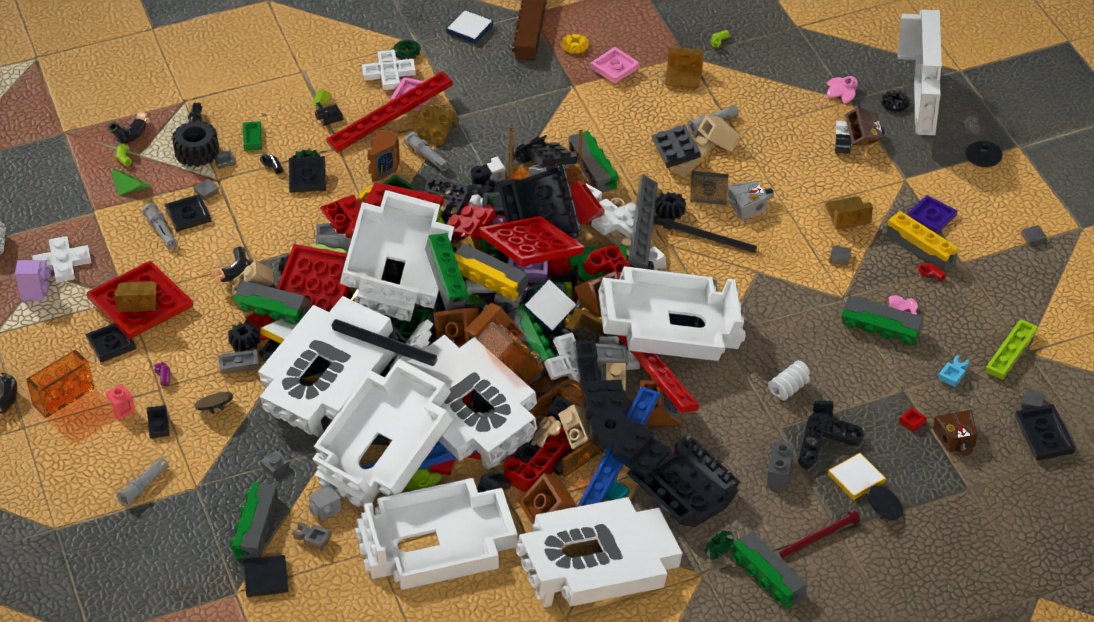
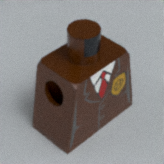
M856 107L845 114L852 145L869 146L881 140L884 136L885 130L883 127H880L877 115L861 107Z
M972 410L935 416L933 431L947 451L960 450L962 456L970 455L973 452L972 448L976 446L977 430Z

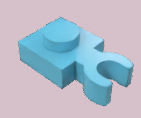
M955 356L953 364L948 362L938 374V380L956 387L965 376L969 360L960 363V356Z

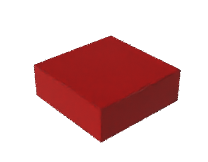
M912 407L899 418V424L914 433L927 422V417Z

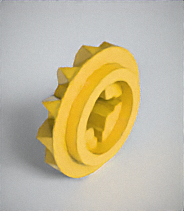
M572 33V35H566V38H562V48L566 52L582 53L589 47V40L585 35L581 36L580 33L577 35Z

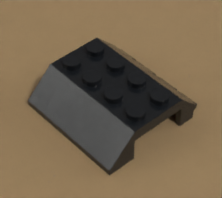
M554 164L546 167V171L521 180L512 179L498 184L507 222L542 216L574 240L578 238L581 230L578 218H575L574 202L570 199L572 194L569 182H566L565 166Z
M684 437L675 442V453L666 458L646 479L632 470L627 471V474L680 525L697 527L726 509L738 493L739 489L737 487L741 482L731 472L728 473L729 470L718 460H715V457L705 448H702V445L693 437H690L688 440Z

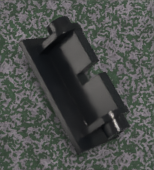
M547 135L537 136L530 143L519 145L513 158L518 157L517 159L520 164H526L533 160L526 155V147H532L533 144L549 145V143L545 142Z

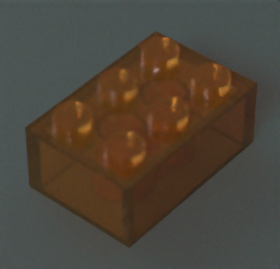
M492 321L478 336L477 340L527 384H530L544 368L539 362L541 358L533 351L529 353L531 349L522 341L520 342V339L512 332L508 335L510 331L502 324L497 326Z
M76 349L26 379L32 405L45 418L55 414L95 389L89 361Z

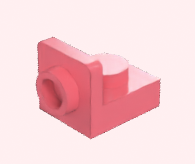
M122 384L106 392V397L112 403L114 416L118 420L135 412L132 394Z

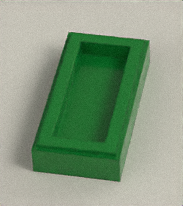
M261 121L243 123L244 151L262 150Z

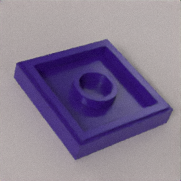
M926 195L906 215L939 234L957 216L958 211Z

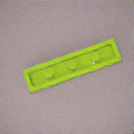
M1020 319L986 366L985 372L1003 380L1036 334L1038 326Z

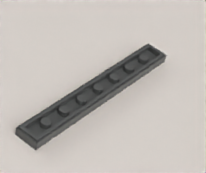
M642 175L639 179L628 260L629 264L641 269L648 268L658 183L645 175Z

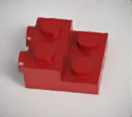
M466 204L460 214H453L446 224L454 226L451 239L463 240L468 236H472L480 241L482 237L478 235L479 228L489 226L496 213L493 209Z

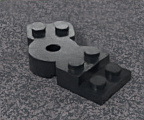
M622 380L582 381L581 389L586 419L590 421L588 432L590 440L601 449L608 450V448H612L613 458L646 479L668 457L670 449L654 439L655 433L640 423H630L626 415L628 405L625 391H623Z

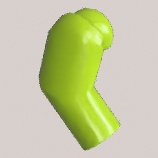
M728 30L713 34L710 40L711 46L717 48L721 45L722 40L729 38Z
M122 143L117 146L116 159L128 167L132 163V160L126 156L129 153L127 150H130L127 144Z

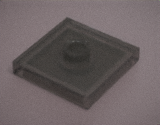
M692 171L690 202L727 205L729 174Z

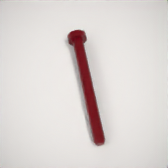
M852 509L848 512V516L780 550L779 555L785 558L850 523L855 525L860 522V516L856 510Z

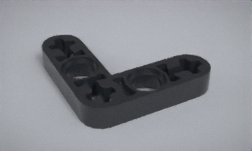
M430 178L425 184V189L429 194L443 196L445 200H449L441 215L444 224H447L448 218H451L453 215L451 210L454 207H458L454 214L459 215L472 197V192L465 185ZM452 187L451 191L445 194L446 189Z
M811 414L805 424L797 459L798 464L805 469L814 466L818 458L822 437L855 446L864 437L863 429L857 425L825 415ZM816 420L818 426L815 431H812L814 427L813 421ZM830 426H837L840 433L835 434L831 432ZM852 432L856 433V439L852 438ZM807 437H813V438H815L817 444H816V445H810V444L807 442L806 438H807ZM808 451H811L809 455L810 461L807 462L805 456Z

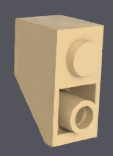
M706 115L698 128V131L709 141L730 152H733L741 138L721 117Z
M255 260L231 282L232 295H236L242 280L270 287L274 284L273 269Z
M573 404L558 414L572 449H576L590 440L588 434L590 421L586 419L583 407Z

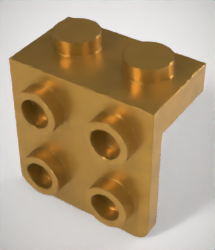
M669 47L665 85L699 88L704 50Z
M422 104L413 131L422 140L424 139L428 143L443 146L451 125L458 126L460 119L452 110H442L434 105L427 106Z
M858 196L829 201L825 204L836 230L869 224L872 221L873 206L871 202L863 203Z
M119 283L118 289L115 290L116 311H155L156 283Z
M576 307L573 315L569 314L564 322L563 328L574 332L579 324L604 337L609 335L603 332L602 317L597 318L593 316L590 310L583 307L581 309Z

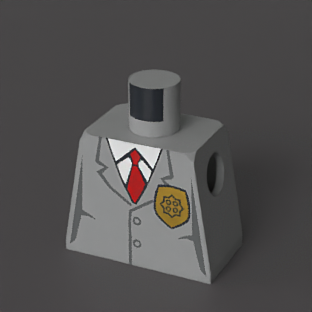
M756 181L728 185L727 199L741 221L765 212L767 200L774 198L772 188L762 190Z

